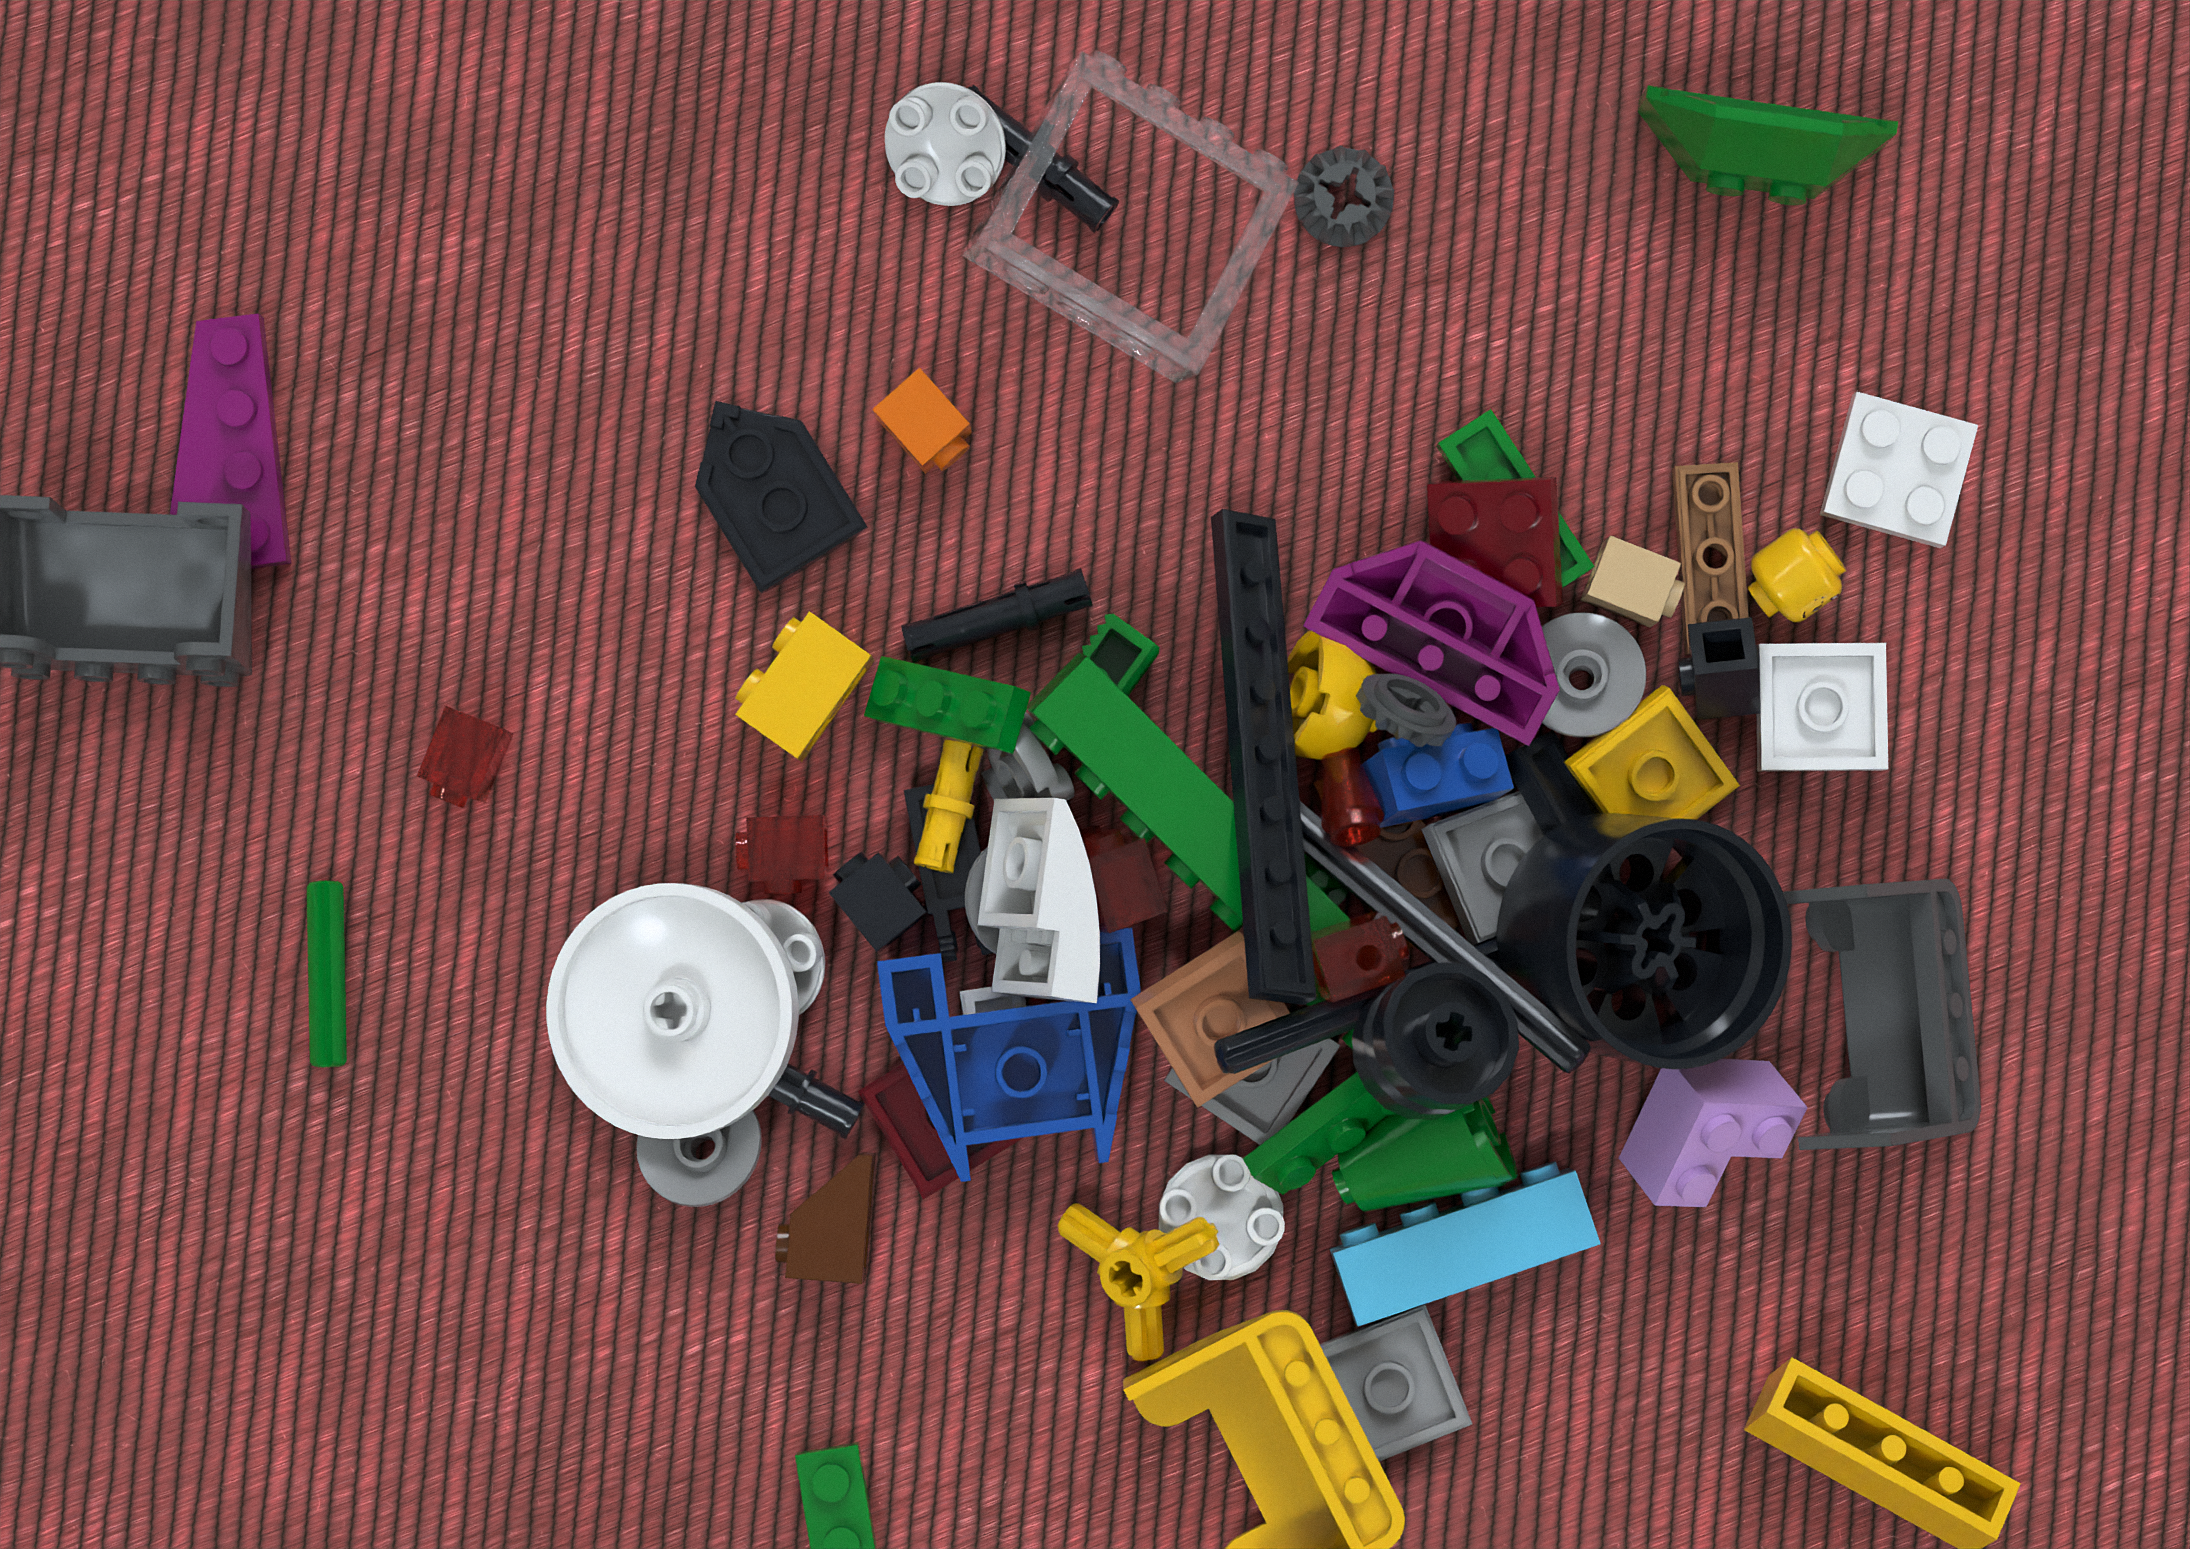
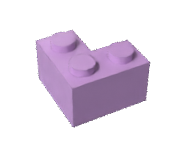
M1720 1059L1704 1066L1689 1069L1661 1068L1619 1159L1655 1206L1707 1207L1731 1156L1783 1158L1808 1107L1770 1061Z

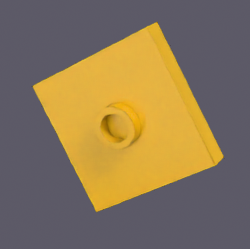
M1661 685L1643 699L1636 710L1624 722L1609 732L1596 736L1564 761V764L1600 813H1621L1697 820L1740 786L1677 697L1665 685Z

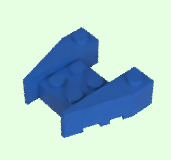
M1132 928L1100 932V972L1097 1003L1064 1001L949 1017L941 953L877 961L885 1026L961 1182L971 1181L966 1145L1091 1128L1095 1161L1098 1163L1109 1162L1121 1089L1130 1051L1131 1036L1135 1015L1137 1014V1010L1130 999L1141 993Z

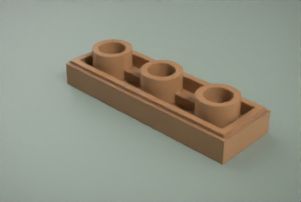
M1738 462L1685 465L1672 468L1678 562L1681 563L1679 579L1685 583L1681 595L1685 655H1689L1688 624L1749 618ZM1705 548H1714L1721 554L1722 564L1720 568L1713 569L1705 564L1703 560Z

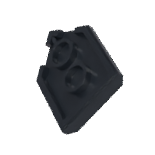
M715 401L709 425L710 431L703 460L700 463L695 488L761 594L793 577L856 538L868 528L801 420L779 415L774 416Z

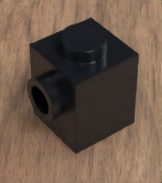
M1752 617L1688 624L1690 657L1678 659L1681 695H1694L1697 720L1761 714L1760 670Z
M860 852L833 874L839 884L828 893L876 952H882L928 914L926 908L913 893L922 884L899 856L888 862L879 852L870 859L863 852Z

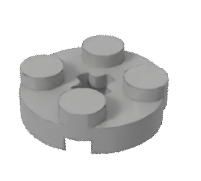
M1026 712L1013 754L977 746L984 749V751L987 750L988 759L992 767L981 773L992 799L1059 798L1067 801L1073 798L1074 787L1071 778L1060 764L1055 763L1052 765L1040 744L1041 741L1029 730V727L1035 721Z

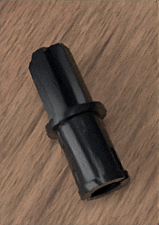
M787 1064L781 1078L768 1096L790 1107L788 1114L794 1116L798 1111L846 1139L861 1114L865 1103L862 1101L858 1102L816 1079L817 1072L811 1069L807 1074Z

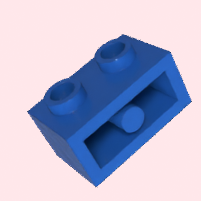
M1472 723L1456 725L1450 738H1447L1442 746H1430L1426 743L1423 747H1417L1407 739L1400 738L1396 740L1395 737L1384 740L1378 744L1379 752L1355 769L1371 829L1470 810L1497 800L1514 789L1498 729L1491 728L1474 732Z

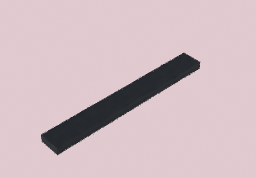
M1221 509L1211 516L1249 999L1305 1005L1317 998L1276 520L1274 518Z

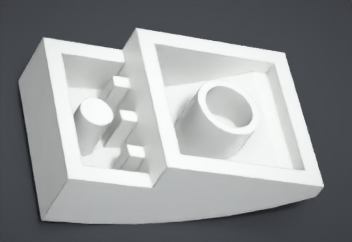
M994 799L977 924L1000 929L991 992L1035 999L1097 1003L1100 972V929L1096 893L1082 837L1065 799Z

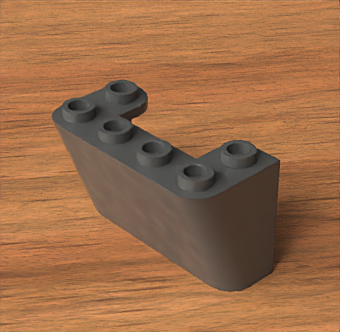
M0 495V667L11 668V676L29 680L50 679L51 670L74 671L75 679L88 682H112L113 673H138L137 681L148 684L171 685L176 683V675L201 676L200 683L208 686H239V677L252 675L250 512L242 504L178 502L177 515L66 511L51 497Z

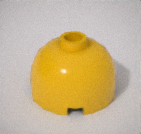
M1313 631L1306 632L1297 641L1287 658L1288 672L1294 674L1290 684L1295 753L1297 757L1316 760H1330L1343 757L1362 743L1368 732H1375L1377 730L1375 726L1376 721L1365 717L1360 711L1361 703L1356 697L1363 680L1367 676L1377 674L1373 663L1358 656L1347 646L1320 636Z

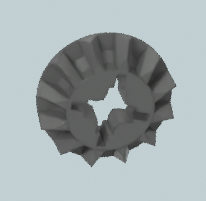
M1341 145L1321 154H1315L1299 173L1294 189V206L1302 226L1317 240L1336 247L1360 245L1375 237L1386 225L1393 208L1394 189L1386 166L1371 157L1366 150H1355ZM1351 174H1355L1357 176L1354 181L1356 184L1354 194L1362 199L1361 203L1370 207L1368 208L1362 204L1359 206L1348 204L1343 212H1339L1335 220L1331 218L1334 212V196L1326 192L1327 188L1320 184L1327 187L1330 185L1341 187L1345 179L1349 180Z
M1373 674L1363 680L1356 697L1361 703L1360 711L1363 715L1375 720L1377 729L1387 730L1394 734L1396 740L1400 738L1407 739L1417 747H1423L1426 743L1430 746H1442L1445 740L1450 738L1456 727V718L1444 699L1432 688L1411 677L1400 674Z

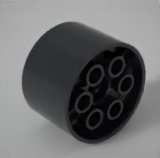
M1598 813L1582 816L1556 827L1536 842L1524 855L1515 868L1502 898L1497 924V949L1501 970L1588 1041L1591 1046L1590 1053L1657 1068L1689 1069L1716 1062L1730 1055L1750 1040L1764 1025L1773 1012L1786 983L1791 960L1792 930L1787 902L1774 872L1764 858L1749 843L1735 833L1718 825L1699 820L1621 813ZM1673 848L1682 859L1667 877L1662 880L1660 879ZM1627 858L1630 863L1631 873L1626 884H1623L1620 880L1619 871L1621 864ZM1617 912L1619 917L1613 923L1611 930L1605 931L1608 920ZM1707 930L1706 950L1695 949L1697 946V936L1689 935V933ZM1604 943H1610L1611 950L1609 953H1607ZM1622 990V1004L1614 1013L1611 1003L1612 996L1615 992ZM1653 995L1658 996L1671 1016L1662 1025H1659L1652 999Z

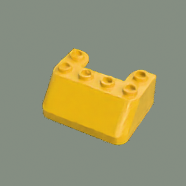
M1276 1310L1221 1330L1123 1379V1390L1128 1400H1133L1139 1413L1152 1424L1164 1427L1174 1426L1207 1409L1210 1410L1266 1521L1232 1539L1225 1549H1389L1400 1539L1405 1525L1403 1508L1310 1325L1297 1313L1288 1310Z

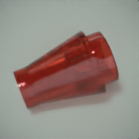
M1348 747L1324 755L1321 759L1324 770L1322 829L1329 833L1331 842L1338 846L1352 847L1373 841L1381 833L1380 823L1383 821L1385 814L1361 764L1359 751L1353 747Z

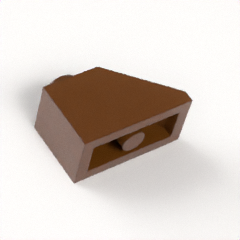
M862 1152L790 1214V1224L778 1225L775 1260L776 1262L786 1263L785 1278L862 1284L866 1280L876 1153Z

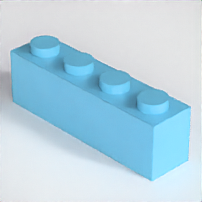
M1556 1161L1545 1163L1521 1172L1520 1176L1523 1183L1499 1191L1498 1187L1460 1193L1463 1204L1440 1212L1436 1202L1412 1208L1399 1214L1402 1225L1378 1232L1376 1223H1370L1339 1234L1342 1245L1331 1248L1330 1252L1356 1325L1359 1327L1600 1245L1601 1243L1576 1171L1570 1168L1559 1171Z

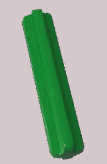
M335 880L313 881L308 883L306 887L310 1063L318 1068L340 1067L345 1065L347 1061L344 887L341 882Z

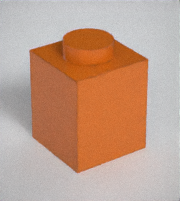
M920 367L872 409L880 424L925 474L935 465L941 471L946 470L970 447L965 441L972 433L970 423Z

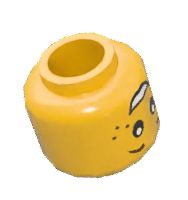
M1793 528L1752 557L1751 569L1756 581L1748 586V590L1768 617L1780 611L1786 619L1792 622H1801L1838 597L1842 590L1839 576L1846 572V568L1819 531L1816 530L1808 535L1801 529Z

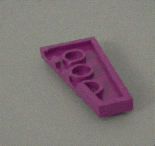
M260 314L196 321L170 515H177L178 502L242 504L251 514V569L292 564L264 317Z

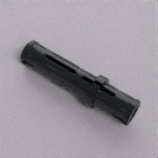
M975 85L968 87V89L978 94L991 106L1000 120L1006 141L1005 160L1039 187L1038 195L1047 202L1055 199L1086 224L1093 233L1101 229L1116 210L1119 200L1110 196L1077 169L1079 163L1069 154L1064 157L1060 156L1023 124L1015 120L980 92L978 87Z
M1079 568L1074 572L1030 586L1027 585L1026 581L1014 584V591L924 620L901 625L912 662L918 663L920 660L1027 627L1028 632L1041 628L1040 622L1093 607L1082 569Z

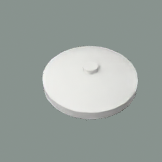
M684 883L653 884L631 889L612 897L588 914L571 933L557 957L548 986L546 1002V1021L552 1051L560 1071L575 1094L588 1108L612 1125L630 1133L658 1139H681L711 1133L733 1124L755 1109L769 1095L787 1067L794 1048L799 1020V1001L793 970L784 949L767 924L747 906L729 895L711 888Z

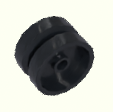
M1434 962L1410 972L1398 979L1397 982L1379 990L1361 1009L1352 1034L1353 1063L1364 1088L1385 1109L1408 1119L1436 1120L1493 1094L1512 1072L1519 1050L1518 1021L1506 994L1486 974L1462 963Z

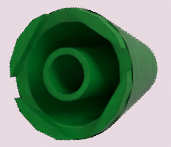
M1489 1097L1480 1099L1436 1120L1408 1119L1398 1114L1387 1116L1366 1132L1365 1138L1359 1145L1349 1151L1338 1153L1339 1167L1332 1170V1176L1343 1201L1347 1205L1356 1202L1358 1207L1365 1212L1502 1186L1516 1179L1518 1174L1514 1156L1505 1132L1499 1134L1492 1118V1114L1496 1113Z

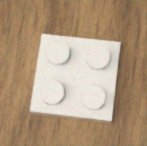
M1861 392L1854 393L1850 401L1820 515L1937 548L1946 546L1978 425Z
M1886 643L1756 645L1760 670L1761 714H1756L1757 772L1883 771L1888 769Z

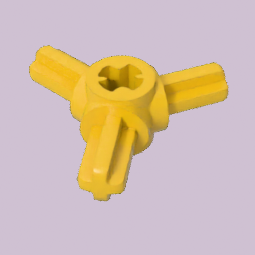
M1079 1203L1072 1204L1062 1215L1057 1225L1060 1235L1100 1263L1097 1273L1100 1275L1103 1289L1116 1305L1124 1307L1128 1354L1136 1361L1160 1358L1164 1352L1161 1305L1170 1300V1285L1181 1279L1184 1267L1217 1250L1219 1246L1216 1236L1218 1233L1217 1227L1214 1223H1208L1204 1217H1196L1167 1233L1156 1229L1139 1233L1132 1227H1127L1120 1232Z

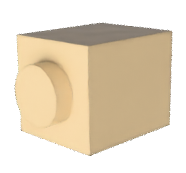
M1611 535L1602 542L1594 563L1595 567L1591 570L1580 601L1649 628L1659 622L1661 615L1671 618L1679 603L1685 585L1684 582L1676 580L1681 563Z

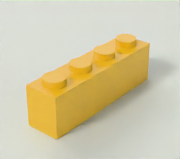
M1793 1357L1768 1376L1744 1428L1748 1433L1958 1549H1982L1998 1539L2021 1483Z

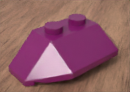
M1423 540L1333 568L1303 625L1320 636L1347 646L1358 656L1392 674L1408 676L1424 683L1436 691L1445 702L1530 746L1560 691L1534 599Z

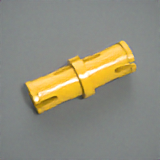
M944 740L931 795H925L923 808L928 809L917 855L914 859L915 865L922 867L926 865V868L931 870L954 873V864L966 818L972 819L975 806L970 804L984 749L977 746L971 748L972 745L968 743Z

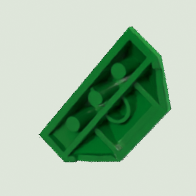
M1650 85L1646 87L1639 99L1638 113L1690 181L1706 183L1707 192L1722 196H1741L1744 194V189L1768 192V200L1784 205H1803L1806 203V198L1815 199L1884 148L1897 134L1898 121L1832 113Z

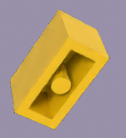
M810 611L802 622L793 617L786 624L772 646L774 650L779 652L778 656L765 673L758 668L755 669L735 697L742 704L735 714L801 762L806 758L875 661L872 655Z

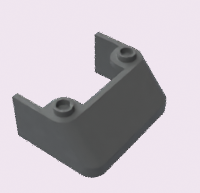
M1932 879L1783 892L1787 904L1809 903L1805 916L1806 928L1810 937L1816 941L1818 946L1825 952L1839 951L1850 1077L1837 1080L1824 1100L1823 1113L1830 1132L1798 1137L1799 1150L1896 1146L1972 1132L1980 1118L1981 1097L1963 910L1956 886L1949 879Z

